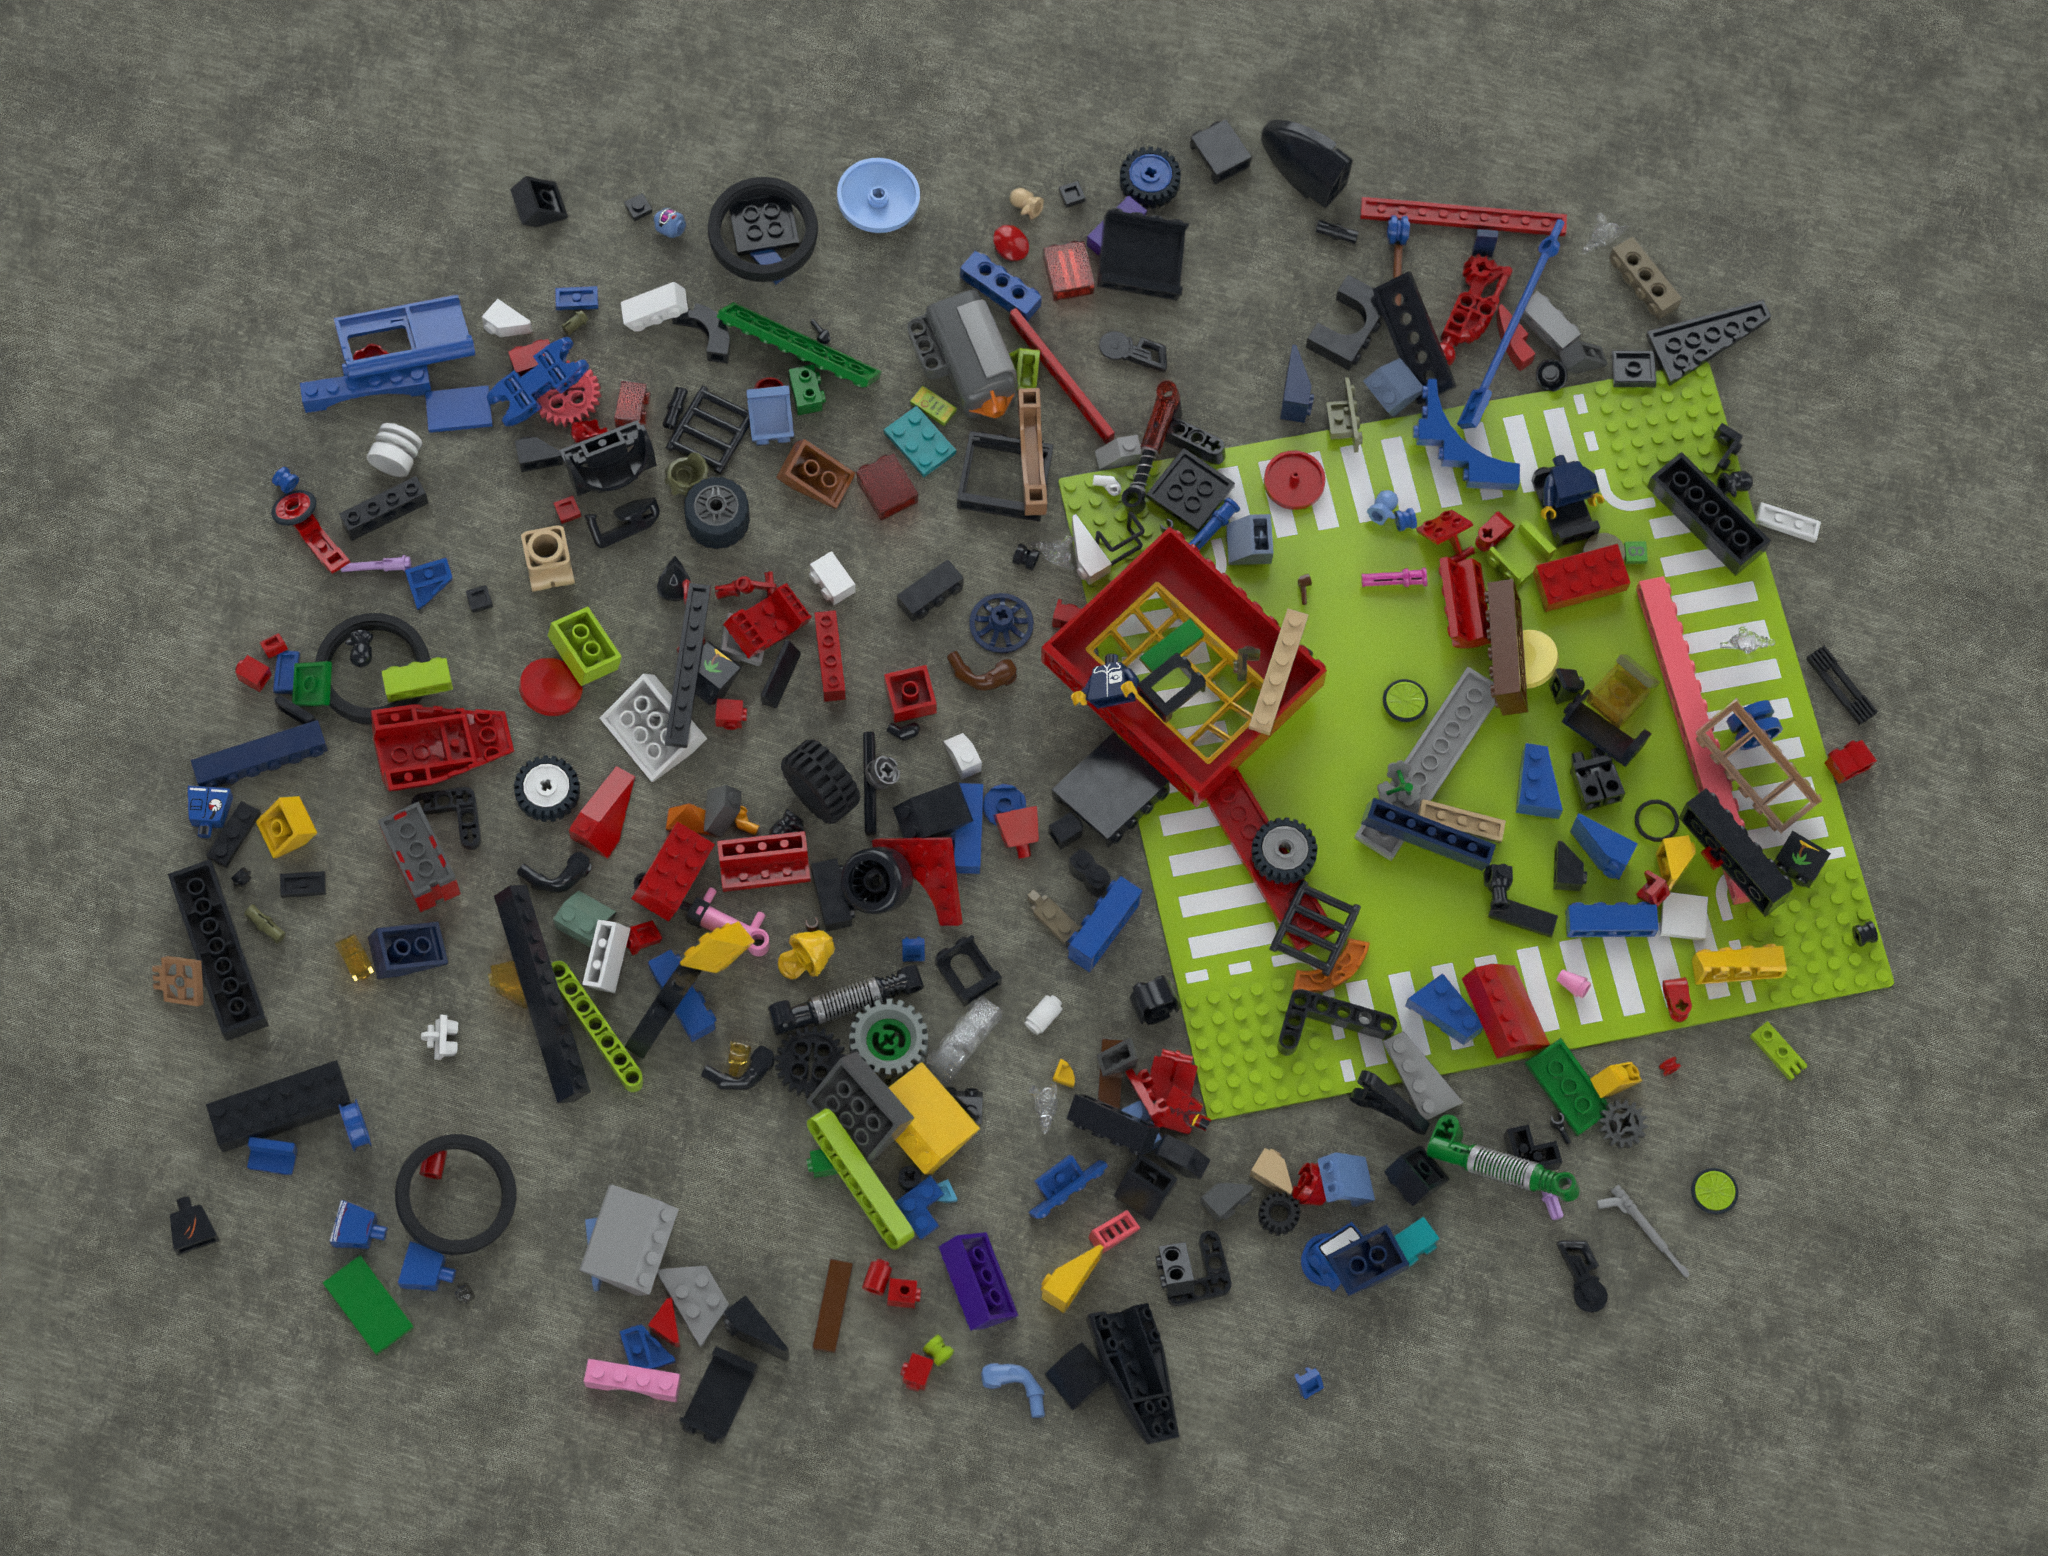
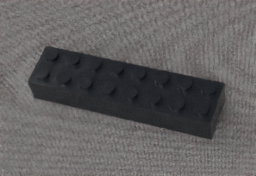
M211 859L169 873L168 877L196 959L201 961L202 976L225 1040L229 1041L268 1027V1020Z

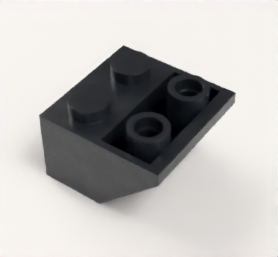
M1139 1155L1123 1178L1114 1197L1149 1221H1152L1176 1187L1178 1178L1145 1156Z

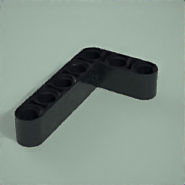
M1298 989L1291 995L1277 1048L1283 1055L1289 1056L1295 1053L1306 1017L1384 1040L1393 1036L1397 1027V1021L1394 1016L1308 990ZM1301 998L1305 1001V1004L1302 1006L1297 1005L1294 1000ZM1319 1004L1324 1005L1327 1010L1320 1012L1316 1009V1006ZM1345 1011L1348 1017L1341 1018L1337 1012ZM1366 1017L1370 1023L1362 1024L1359 1018ZM1296 1019L1300 1024L1293 1026L1288 1020ZM1387 1023L1391 1026V1030H1383L1380 1025ZM1290 1039L1294 1045L1286 1046L1283 1044V1040Z

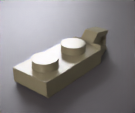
M1034 889L1027 895V900L1033 905L1031 907V910L1034 912L1033 915L1062 944L1065 945L1075 931H1080V927L1051 898H1048L1046 895L1041 897Z

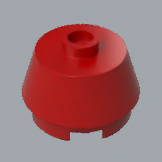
M1306 1162L1298 1173L1300 1178L1297 1187L1293 1185L1292 1196L1300 1204L1321 1206L1326 1201L1319 1165L1318 1163L1311 1162L1310 1164Z

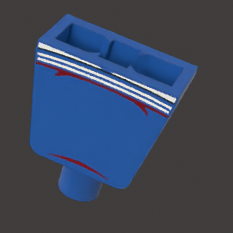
M341 1200L330 1243L335 1248L369 1249L372 1238L386 1239L388 1227L376 1225L378 1218L374 1212Z

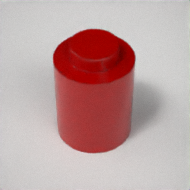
M440 1151L425 1159L421 1163L419 1174L430 1179H441L447 1151Z
M882 1259L871 1261L862 1289L869 1293L883 1296L892 1272V1268L889 1267L890 1263Z

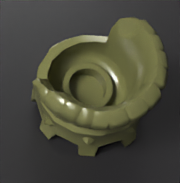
M696 452L690 453L688 458L675 460L665 469L667 474L665 484L671 487L673 495L682 494L687 497V493L696 483L708 478V464L706 460Z

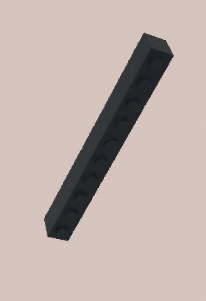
M510 885L494 895V899L557 1104L575 1102L591 1092L528 887L527 885Z

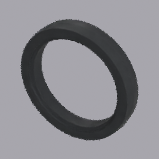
M772 177L749 178L730 186L714 203L708 221L709 242L720 264L732 274L755 282L776 281L797 272L811 257L818 236L817 217L807 196L789 182ZM761 194L777 196L790 202L800 212L805 223V235L798 249L782 261L765 265L752 264L739 259L729 251L721 237L722 221L728 210L744 198Z
M365 613L348 618L335 626L322 641L315 662H331L338 647L350 638V633L355 630H382L398 635L411 646L416 655L417 662L430 661V656L421 636L407 622L388 614ZM331 685L330 707L347 720L359 724L372 725L371 710L418 704L423 696L395 701L380 707L367 708L345 701L336 693Z
M464 1134L439 1136L415 1149L402 1165L395 1187L396 1209L405 1230L420 1245L446 1255L468 1254L490 1245L507 1228L516 1204V1182L506 1159L486 1141ZM444 1150H465L478 1155L492 1167L500 1182L502 1199L496 1219L483 1233L469 1239L450 1240L431 1233L419 1222L411 1206L410 1184L416 1169L425 1159Z

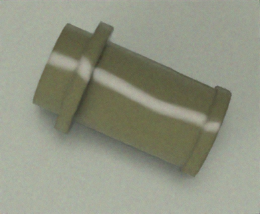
M582 310L576 311L575 315L562 324L561 327L570 336L580 326L586 325L589 319Z

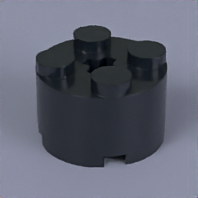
M1160 975L1146 984L1140 982L1134 985V992L1129 998L1141 1024L1146 1022L1147 1025H1154L1163 1022L1171 1017L1169 1013L1173 1010L1177 1013L1181 1008L1170 980L1166 979L1165 975Z

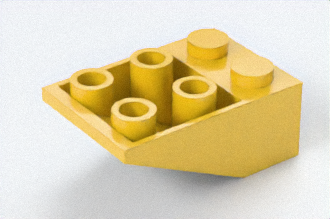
M739 921L731 925L728 922L721 928L718 927L711 933L707 932L698 940L700 944L696 947H690L684 953L686 957L679 963L685 967L718 973L730 966L755 941Z

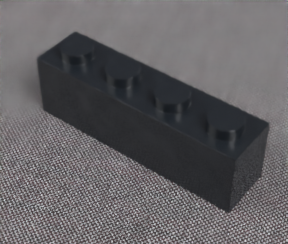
M1087 1094L1074 1095L1066 1118L1074 1122V1127L1082 1130L1087 1128L1092 1131V1135L1099 1138L1107 1137L1111 1139V1144L1119 1147L1124 1145L1129 1148V1152L1136 1155L1151 1153L1160 1129L1158 1126Z

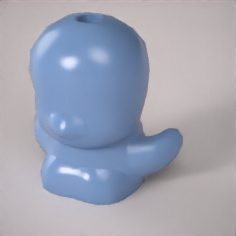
M1385 490L1377 495L1374 505L1367 509V514H1369L1373 522L1378 525H1384L1388 517L1391 519L1396 518L1392 512L1398 504L1396 493Z

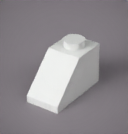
M499 299L482 316L484 329L492 335L508 337L530 334L532 332L531 321Z
M964 733L943 741L961 780L981 772V759L973 743Z

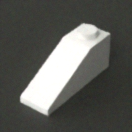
M1075 514L1072 516V533L1077 573L1082 580L1085 579L1090 585L1111 572V562Z

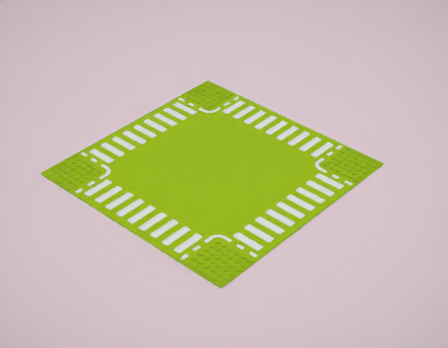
M1707 362L1671 386L1668 385L1663 371L1659 370L1655 371L1656 387H1613V379L1564 387L1555 392L1547 390L1489 401L1488 406L1485 408L1477 428L1461 429L1457 425L1465 405L1442 409L1453 429L1474 449L1501 461L1520 463V484L1517 490L1466 488V481H1463V468L1441 467V460L1438 459V447L1441 446L1416 445V438H1413V426H1417L1419 419H1425L1421 417V413L1360 424L1358 432H1362L1363 444L1359 445L1358 453H1354L1352 438L1331 439L1329 430L1225 448L1226 458L1220 464H1211L1201 459L1235 482V487L1227 497L1238 504L1240 511L1233 514L1228 520L1229 523L1248 515L1271 514L1273 558L1271 564L1229 565L1226 525L1219 528L1200 549L1201 555L1205 559L1209 558L1216 565V569L1220 573L1227 574L1232 580L1231 583L1237 588L1241 587L1246 592L1247 597L1252 602H1257L1268 617H1274L1280 628L1282 627L1287 609L1308 614L1299 645L1302 644L1313 652V658L1322 661L1327 670L1324 686L1238 767L1239 772L1269 821H1275L1276 818L1284 820L1285 817L1290 818V821L1296 819L1299 824L1304 823L1306 829H1310L1312 836H1315L1317 857L1311 872L1304 878L1309 883L1308 885L1352 906L1354 904L1361 906L1348 938L1370 943L1366 957L1360 968L1349 980L1334 989L1318 994L1394 1016L1397 1021V1027L1393 1036L1404 1031L1440 1075L1528 1059L1545 1049H1536L1497 1059L1484 1029L1475 1038L1462 1045L1441 1031V1028L1430 1021H1426L1423 1019V1016L1414 1010L1405 1007L1410 996L1442 973L1477 1015L1461 978L1475 967L1483 965H1515L1550 1045L1562 1038L1570 1050L1888 988L1894 984L1893 975L1833 775L1824 764L1828 758L1766 551L1735 576L1647 488L1651 476L1681 452L1716 486L1721 473H1728L1730 475L1732 472L1741 471L1737 455L1732 454L1729 458L1731 463L1725 471L1721 469L1718 475L1714 473L1717 464L1729 447L1719 444L1713 437L1721 423L1727 426L1728 424L1710 364ZM1297 450L1306 452L1315 457L1324 469L1326 477L1324 491L1316 503L1305 509L1291 510L1283 508L1274 503L1265 491L1264 474L1266 467L1276 455L1285 451ZM1558 455H1564L1567 463L1579 461L1583 466L1595 473L1597 477L1598 494L1604 497V502L1599 504L1596 498V507H1592L1588 504V499L1584 501L1592 521L1598 520L1600 525L1598 533L1614 535L1622 541L1623 545L1625 542L1646 541L1648 562L1647 564H1625L1631 582L1627 591L1545 612L1533 574L1516 587L1521 599L1523 630L1543 632L1554 641L1559 654L1557 669L1576 670L1578 676H1581L1585 683L1583 693L1587 689L1591 691L1584 702L1586 706L1633 739H1636L1644 729L1649 731L1651 736L1642 750L1626 767L1612 758L1625 791L1622 802L1603 806L1602 803L1601 807L1582 812L1579 794L1570 773L1572 768L1571 756L1573 753L1583 752L1585 760L1592 759L1590 751L1596 748V746L1562 723L1566 715L1563 711L1573 700L1556 704L1549 687L1551 677L1542 685L1527 689L1528 712L1503 716L1500 708L1493 707L1432 799V802L1506 821L1502 842L1497 843L1485 840L1496 845L1490 865L1506 864L1512 866L1513 881L1510 889L1507 891V899L1558 915L1553 935L1550 938L1488 918L1491 909L1492 892L1484 885L1483 872L1485 869L1481 871L1404 841L1393 860L1390 861L1354 839L1362 826L1361 821L1366 805L1373 798L1379 799L1377 786L1385 781H1388L1389 784L1392 781V778L1387 777L1388 765L1399 760L1403 762L1406 760L1466 668L1469 667L1493 681L1489 673V666L1493 665L1488 655V647H1491V643L1476 648H1456L1452 646V639L1447 631L1449 622L1444 611L1446 602L1442 594L1443 581L1439 574V559L1446 556L1450 558L1455 555L1449 540L1436 545L1419 534L1416 528H1406L1404 531L1399 532L1395 519L1389 517L1384 525H1378L1370 519L1367 509L1374 505L1375 499L1381 491L1390 490L1395 492L1398 497V504L1392 512L1394 513L1398 510L1403 512L1407 508H1413L1417 519V528L1423 525L1425 521L1432 520L1440 516L1442 512L1451 509L1470 520L1473 526L1457 534L1462 551L1470 546H1473L1476 553L1466 559L1473 558L1481 563L1485 591H1488L1487 583L1505 579L1497 568L1495 569L1489 564L1487 559L1489 551L1479 550L1475 545V540L1480 527L1498 511L1509 519L1515 527L1506 538L1494 546L1495 549L1516 533L1520 524L1527 519L1556 548L1553 557L1547 562L1582 553L1588 539L1561 547L1556 546L1547 520L1541 517L1542 507L1531 482L1533 474L1537 469L1555 466L1552 461L1553 458ZM1176 457L1153 461V468L1150 470V477H1148L1147 486H1145L1146 494ZM1139 464L1059 479L1058 484L1074 552L1072 516L1075 514L1094 540L1096 532L1100 531L1111 547L1132 536L1127 530L1129 512L1126 510L1121 498L1123 492L1133 483V475L1136 474V466ZM1094 475L1113 476L1121 486L1120 494L1113 496L1109 494L1104 486H1094ZM1737 491L1736 498L1730 493L1726 494L1755 524L1756 517L1748 491ZM1145 495V509L1139 514H1134L1145 529L1144 534L1138 537L1143 547L1111 566L1110 573L1089 585L1085 579H1081L1086 604L1162 534L1160 524L1165 528L1169 527L1166 519L1172 520L1174 530L1180 531L1188 543L1198 533L1147 499ZM1132 498L1129 503H1136L1138 498ZM1224 500L1216 510H1218L1224 504ZM1212 516L1208 519L1204 526L1210 521ZM1132 520L1131 528L1136 534L1140 529ZM1100 539L1099 547L1110 562L1138 546L1137 542L1132 540L1116 551L1110 552ZM1423 567H1426L1427 586L1420 584L1405 587L1401 584L1362 587V573L1402 572L1404 568H1408V570H1421ZM1309 574L1312 585L1306 587L1307 605H1302L1298 579L1302 575ZM1664 576L1666 583H1669L1671 587V600L1677 606L1676 616L1678 622L1681 621L1683 625L1682 635L1684 641H1687L1689 645V658L1695 664L1696 671L1694 674L1696 680H1699L1701 683L1702 691L1700 693L1702 699H1705L1707 702L1708 719L1714 717L1736 698H1738L1743 708L1755 702L1768 700L1774 710L1772 717H1777L1783 727L1782 732L1771 741L1782 750V754L1789 762L1795 765L1800 775L1804 779L1806 778L1811 784L1812 789L1822 797V802L1813 807L1781 834L1778 830L1774 832L1766 822L1769 819L1764 813L1760 815L1754 809L1752 799L1750 797L1745 798L1738 790L1740 785L1734 780L1731 792L1733 799L1736 798L1738 801L1739 810L1737 812L1739 818H1742L1748 836L1753 842H1757L1763 849L1765 856L1773 861L1792 831L1831 854L1810 888L1799 886L1794 882V879L1787 876L1791 880L1794 889L1785 903L1764 917L1751 901L1733 905L1722 867L1720 866L1713 871L1701 854L1705 848L1679 819V827L1673 837L1689 835L1690 841L1694 842L1696 853L1670 892L1708 897L1705 940L1660 936L1662 903L1657 907L1659 930L1655 937H1567L1565 912L1572 903L1582 902L1584 905H1593L1597 902H1604L1606 905H1615L1618 902H1627L1628 905H1637V903L1644 902L1637 898L1636 895L1647 883L1644 872L1649 870L1661 877L1656 858V851L1661 842L1645 839L1638 832L1634 818L1637 809L1649 800H1662L1674 807L1678 816H1680L1685 804L1699 794L1636 592L1639 581ZM1157 592L1140 606L1141 612L1156 629L1173 614ZM1134 613L1117 628L1118 633L1132 650H1135L1150 636V633ZM1180 619L1176 620L1162 636H1168L1181 626L1183 622ZM1109 635L1097 647L1099 658L1104 662L1105 656L1108 654H1116L1118 662H1122L1128 657L1112 635ZM1154 641L1127 667L1133 670L1140 682L1151 672L1139 659L1144 653L1159 643L1158 641ZM1202 642L1186 657L1205 675L1222 660L1205 642ZM1621 654L1629 655L1659 680V685L1656 688H1647L1619 665L1616 659ZM1226 665L1211 680L1230 698L1247 683L1230 665ZM1176 668L1151 688L1166 703L1187 686L1191 680L1180 668ZM1401 679H1409L1420 684L1428 696V707L1424 715L1411 722H1401L1392 718L1386 712L1383 705L1384 691L1391 683ZM1206 686L1204 693L1199 691L1173 712L1172 719L1168 722L1188 739L1225 703ZM1251 688L1236 704L1253 714L1260 691ZM1229 709L1214 726L1232 736L1248 720L1232 709ZM1733 711L1714 726L1713 735L1719 741L1721 752H1724L1736 742L1735 737L1738 733H1732L1726 723L1727 719L1734 714ZM1206 731L1193 745L1208 758L1225 741L1210 731ZM1117 734V736L1120 739H1122L1128 746H1130L1121 736ZM1526 743L1548 747L1563 809L1559 819L1515 813L1521 757ZM1762 745L1748 750L1737 749L1727 758L1762 799L1789 778ZM1169 782V795L1163 801L1159 800L1148 815L1144 814L1139 819L1138 826L1194 1065L1198 1066L1196 1073L1207 1118L1213 1121L1350 1094L1354 1088L1364 1089L1357 1083L1362 1070L1376 1074L1388 1086L1403 1083L1384 1046V1039L1306 1017L1295 1053L1288 1056L1278 1051L1277 1043L1292 995L1296 970L1311 971L1317 970V968L1278 950L1277 952L1269 950L1280 924L1205 800L1196 808ZM1793 783L1767 805L1780 821L1784 823L1810 801ZM1651 804L1641 811L1639 824L1648 835L1664 837L1673 830L1675 819L1667 807L1660 804ZM1578 813L1638 843L1619 880L1605 876L1603 871L1598 869L1571 834L1570 830ZM1558 841H1563L1584 863V871H1587V882L1583 884L1580 891L1554 889V854ZM1318 900L1328 918L1344 925L1349 915L1348 913ZM1872 921L1878 933V941L1875 943L1867 942L1865 946L1859 947L1855 942L1852 928L1855 925L1862 926L1865 922ZM1336 931L1335 934L1325 939L1336 943L1340 932ZM1285 934L1282 943L1293 947ZM1346 940V942H1345V944H1344V947H1343L1341 953L1343 952V950H1344L1345 947H1346L1347 940ZM1315 944L1302 950V952L1324 962H1327L1331 951ZM1766 944L1783 946L1787 972L1783 978L1695 984L1692 958L1699 950L1710 949L1711 951H1719V949L1731 947L1732 950H1736L1749 945L1754 946V948H1761ZM1563 969L1588 978L1587 981L1591 983V987L1584 998L1575 997L1556 981ZM1686 977L1692 1009L1685 1021L1676 1022L1670 1018L1662 983L1663 980ZM1301 998L1294 1000L1297 1005L1302 1006L1305 1004V1001ZM1319 1004L1316 1006V1009L1320 1012L1327 1010L1324 1005ZM1345 1011L1337 1012L1341 1018L1348 1017ZM1366 1017L1359 1018L1362 1024L1370 1023ZM1296 1019L1288 1020L1293 1026L1300 1024ZM1387 1023L1380 1025L1383 1030H1391V1026ZM1290 1039L1283 1040V1044L1286 1046L1294 1045Z

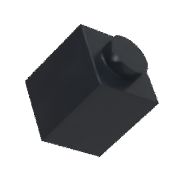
M1070 812L1050 824L1048 833L1061 850L1082 837L1084 826L1079 817H1074Z

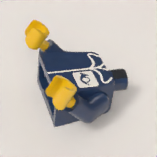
M1558 455L1553 458L1552 461L1555 467L1551 469L1546 477L1543 489V505L1545 506L1541 511L1543 519L1546 520L1547 511H1550L1551 519L1556 517V511L1552 509L1553 505L1557 508L1588 499V504L1596 507V498L1599 504L1604 502V497L1598 494L1599 486L1595 473L1583 466L1579 461L1567 463L1564 455Z
M1108 654L1105 656V665L1094 667L1092 676H1090L1085 687L1081 691L1074 692L1071 698L1074 706L1078 703L1085 706L1088 700L1097 709L1136 701L1135 694L1138 693L1137 687L1140 680L1131 668H1127L1122 662H1118L1116 654Z

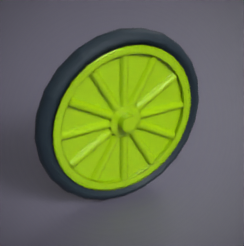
M1401 679L1391 683L1386 688L1383 694V705L1386 712L1395 720L1411 722L1419 719L1426 712L1428 696L1424 688L1417 682Z
M1708 1168L1698 1173L1691 1185V1194L1694 1202L1701 1210L1709 1214H1723L1732 1209L1737 1202L1738 1186L1728 1172L1718 1168Z

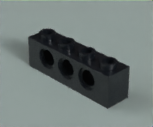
M417 476L339 513L346 532L351 541L429 503L425 490Z

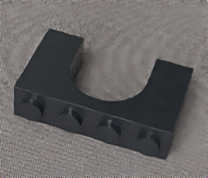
M1347 275L1338 289L1336 300L1357 311L1363 318L1364 327L1354 334L1345 335L1337 333L1317 322L1307 338L1306 348L1350 371L1353 365L1357 366L1362 357L1361 351L1363 348L1367 350L1372 341L1371 335L1373 332L1377 334L1382 325L1380 321L1383 315L1372 290L1374 288Z

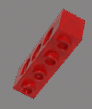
M836 610L815 612V629L824 702L846 700Z

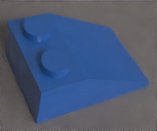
M1578 813L1570 830L1571 834L1598 869L1603 871L1605 876L1619 880L1638 843Z

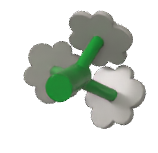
M1402 760L1390 763L1387 767V777L1392 778L1393 782H1400V785L1395 788L1388 781L1377 786L1379 799L1392 804V802L1396 801L1395 794L1398 792V800L1400 802L1404 801L1406 806H1412L1415 801L1420 800L1419 794L1422 789L1420 785L1413 784L1411 781L1405 783L1404 779L1409 777L1408 772L1411 771V765L1404 763Z

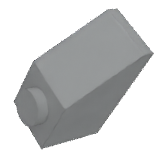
M1138 435L1116 438L1095 450L1099 471L1139 464V457L1142 456Z

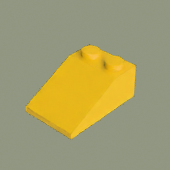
M1099 1244L1055 1269L1052 1275L1048 1273L1041 1284V1299L1062 1313H1065L1100 1261L1103 1246Z

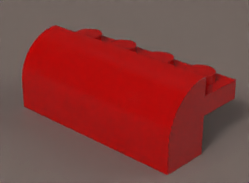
M1447 556L1440 558L1439 574L1443 581L1442 594L1446 602L1444 611L1449 622L1447 631L1452 639V646L1468 649L1490 644L1491 641H1488L1487 629L1490 628V623L1486 619L1488 607L1485 601L1481 563L1473 558L1457 563Z
M805 831L717 841L723 892L811 882Z

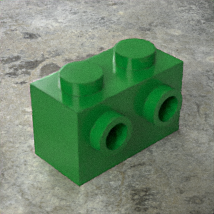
M814 365L789 369V380L798 416L823 411L822 403H825L826 399L824 390H819L818 384H821L819 371L815 372Z

